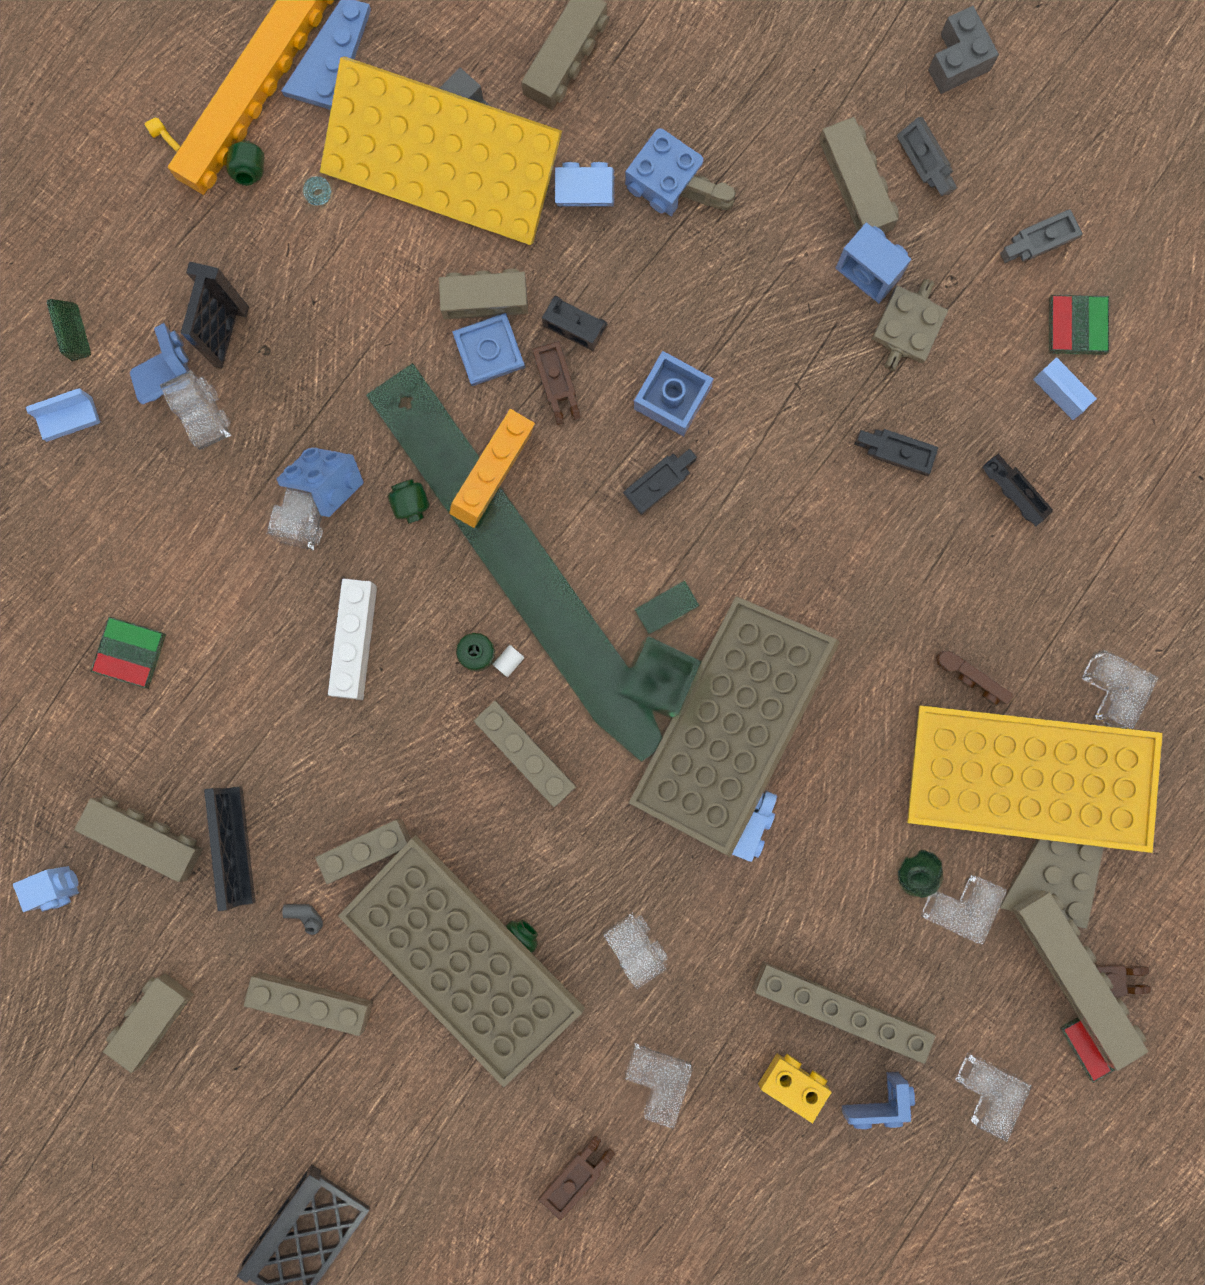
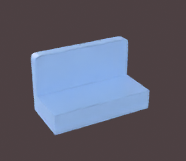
M1057 357L1033 379L1072 420L1082 414L1097 399Z
M80 388L26 407L27 413L36 418L42 439L46 442L100 423L93 398Z

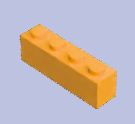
M509 409L454 498L449 512L450 515L475 528L530 438L535 426L534 422Z

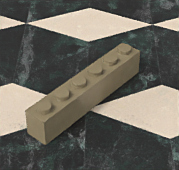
M1040 890L1012 907L1011 909L1107 1065L1119 1071L1148 1053L1143 1043L1146 1041L1144 1034L1137 1025L1132 1026L1127 1018V1015L1130 1014L1128 1008L1120 998L1116 999L1110 990L1113 988V984L1104 972L1100 973L1094 963L1097 962L1094 953L1088 946L1083 947L1078 938L1081 933L1071 919L1067 921L1062 913L1064 905L1055 893L1051 894L1050 892Z

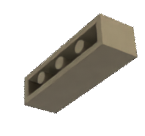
M570 0L521 81L523 95L550 110H553L557 102L561 103L568 89L566 86L571 78L575 79L578 76L582 59L585 55L589 56L595 45V37L598 32L602 33L608 24L609 16H607L606 2L602 0Z
M855 117L823 128L819 142L857 232L866 222L870 226L878 227L884 233L893 230L899 218L898 208L895 202H891L888 197L887 182L877 171V159L874 152L868 150L866 133L863 126H858Z
M494 701L473 720L554 808L577 787L498 702Z
M103 795L102 798L89 799L74 831L177 882L188 880L203 848L195 845L197 840L185 834L177 836L169 832L171 827L158 821H154V823L144 820L145 815L132 808H128L126 811L118 807L119 802L111 797Z
M259 972L251 976L243 1006L360 1036L366 1030L373 1001Z

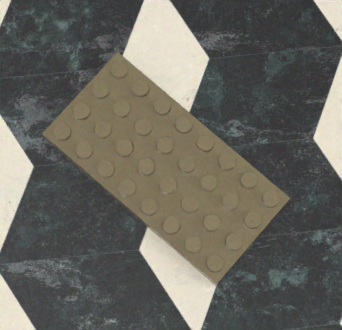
M736 596L629 804L731 857L840 642L831 636Z
M416 835L408 841L338 915L503 1087L514 1079L585 1010V1007Z

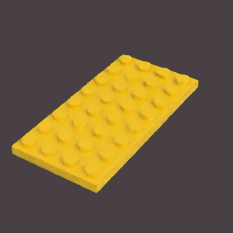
M343 56L340 57L320 172L532 245L562 131Z
M919 706L907 823L1153 853L1163 733Z

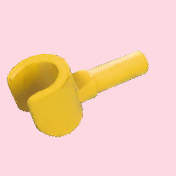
M152 118L145 122V126L153 138L161 134L163 139L176 152L181 146L169 135L159 118Z

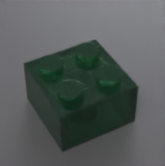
M648 636L641 641L618 694L666 717L673 718L680 713L701 661Z

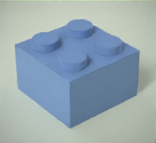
M866 222L844 247L836 269L879 304L901 279L911 258L902 246L894 245L886 239L881 229L876 226H870Z
M662 351L634 400V410L684 437L712 388L714 378Z

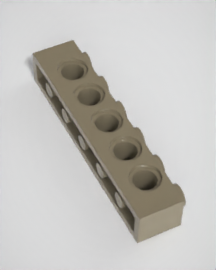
M765 961L762 962L752 987L754 992L760 996L923 1064L926 1063L936 1037L935 1034L924 1027Z

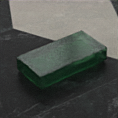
M683 581L637 607L635 612L650 635L699 607V604L687 583Z

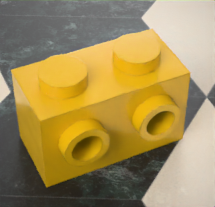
M777 1053L758 1083L760 1089L813 1124L832 1093L826 1085L828 1080L814 1070L809 1074L801 1069L802 1063L793 1056L786 1054L783 1057Z

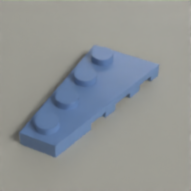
M340 0L281 90L284 96L331 110L340 57L345 56L355 59L371 12L369 4L357 0Z

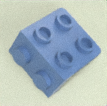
M659 128L625 171V185L634 196L639 198L642 196L648 200L652 208L657 212H665L672 216L678 208L680 194L702 166L703 157L664 129Z
M165 323L154 328L162 353L134 367L130 371L135 394L141 404L155 401L162 394L174 388H179L192 379L187 365L189 359L182 348L184 344L175 330L170 332Z
M318 448L306 449L277 478L279 486L311 492L320 515L330 517L364 483L353 455Z
M886 1072L889 1103L842 1105V1113L848 1124H852L856 1129L872 1128V1124L884 1123L885 1127L890 1128L902 1127L903 1122H911L910 1106H915L913 1087H909L908 1081L899 1072Z

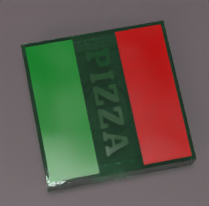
M1051 295L1049 297V353L1106 355L1109 353V296Z
M108 617L90 672L149 689L166 634Z
M1078 1017L1060 1027L1091 1082L1094 1083L1115 1071V1069L1107 1065Z

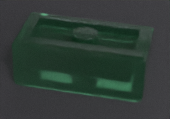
M47 300L46 303L60 353L72 362L91 356L78 305L74 302L62 300Z

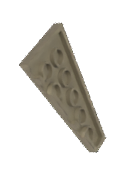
M1036 839L1026 856V861L1019 873L1013 878L1008 892L1000 900L997 908L1013 911L1012 907L1040 890H1044L1051 894L1055 893L1064 905L1062 913L1067 921L1071 919L1077 927L1087 929L1104 847Z

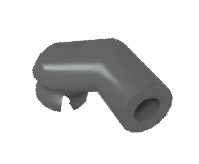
M283 905V918L300 919L306 928L305 932L307 934L315 935L323 927L322 917L312 905Z

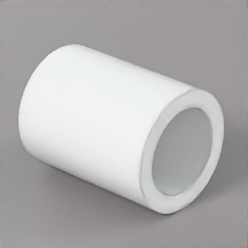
M509 645L492 665L508 678L523 661L524 657Z

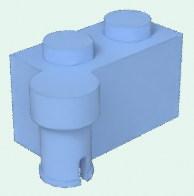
M768 791L762 794L732 855L752 862L754 857L759 858L764 846V841L760 840L764 829H770L775 814L772 813L777 799L776 794Z

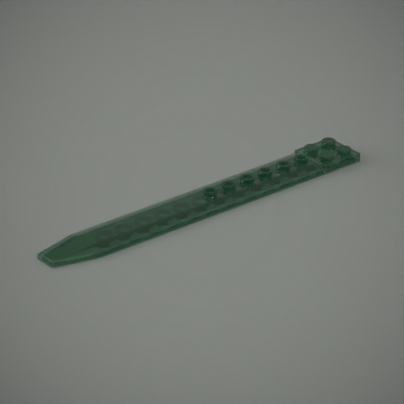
M412 363L366 396L449 513L454 498L480 457ZM403 397H412L414 399L410 402L412 407L408 410L406 407L399 408L400 399ZM499 487L475 528L450 515L594 721L641 762L652 755L662 740V735L644 689L502 488Z

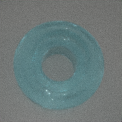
M322 177L309 178L303 187L305 199L310 204L316 206L328 202L332 194L329 182ZM316 189L323 190L320 195H313Z

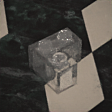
M190 370L160 384L171 411L181 419L191 443L199 450L231 436L227 426L231 425L229 418L223 409L219 411L215 402L219 400L218 394L213 385H208L203 376L199 377Z
M287 487L282 507L277 505L273 507L267 534L280 543L314 551L315 544H319L322 537V527H320L322 516L318 511L311 492Z
M1103 650L1093 654L1081 679L1107 692L1095 716L1096 719L1115 728L1133 730L1159 677L1107 650Z
M971 875L960 901L932 890L920 917L983 945L1007 890L980 877Z
M632 912L603 931V936L618 957L620 966L637 990L667 969L665 961L668 957L659 941L657 940L653 943L647 935V932L651 929L641 915L636 918Z
M634 1044L625 1071V1079L651 1088L644 1109V1118L674 1129L693 1071L690 1062Z
M967 1053L956 1080L963 1087L982 1095L971 1121L979 1129L1008 1142L1032 1085L1015 1074L971 1053Z

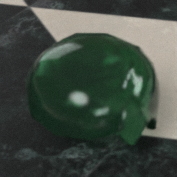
M919 850L918 854L914 857H905L897 873L899 886L906 894L914 897L926 898L935 894L944 881L942 861L935 853L926 850Z

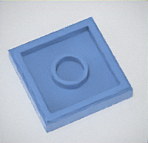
M506 313L452 331L471 386L525 368Z

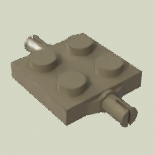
M923 279L918 293H912L898 285L894 288L871 338L883 344L891 351L884 365L886 369L890 367L889 370L895 371L901 357H909L920 363L926 361L948 312L947 309L928 299L935 285L933 281L929 283V279Z

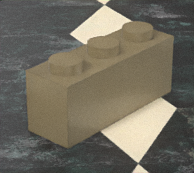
M506 269L503 273L491 274L489 271H477L474 275L448 273L446 277H439L440 311L444 319L490 317L504 313L506 315L528 314L525 271L520 272L517 269Z
M396 819L320 854L315 859L326 884H330L398 853L411 838L403 820Z
M167 974L157 978L152 977L142 989L144 996L138 1003L135 1001L124 1014V1017L127 1019L123 1025L114 1028L106 1039L109 1044L103 1053L130 1073L143 1066L194 995Z

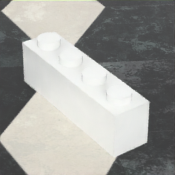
M342 579L328 689L329 696L363 700L377 592V586L370 581Z

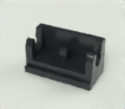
M556 295L542 316L543 327L591 351H594L608 325V322L598 319L562 301Z

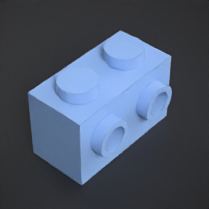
M565 162L562 163V167H555L556 205L614 206L613 167H608V163L593 162L591 167H579V163Z
M69 866L47 869L13 883L23 912L40 908L42 912L52 908L56 909L71 903L69 897L79 894L77 876L70 870Z

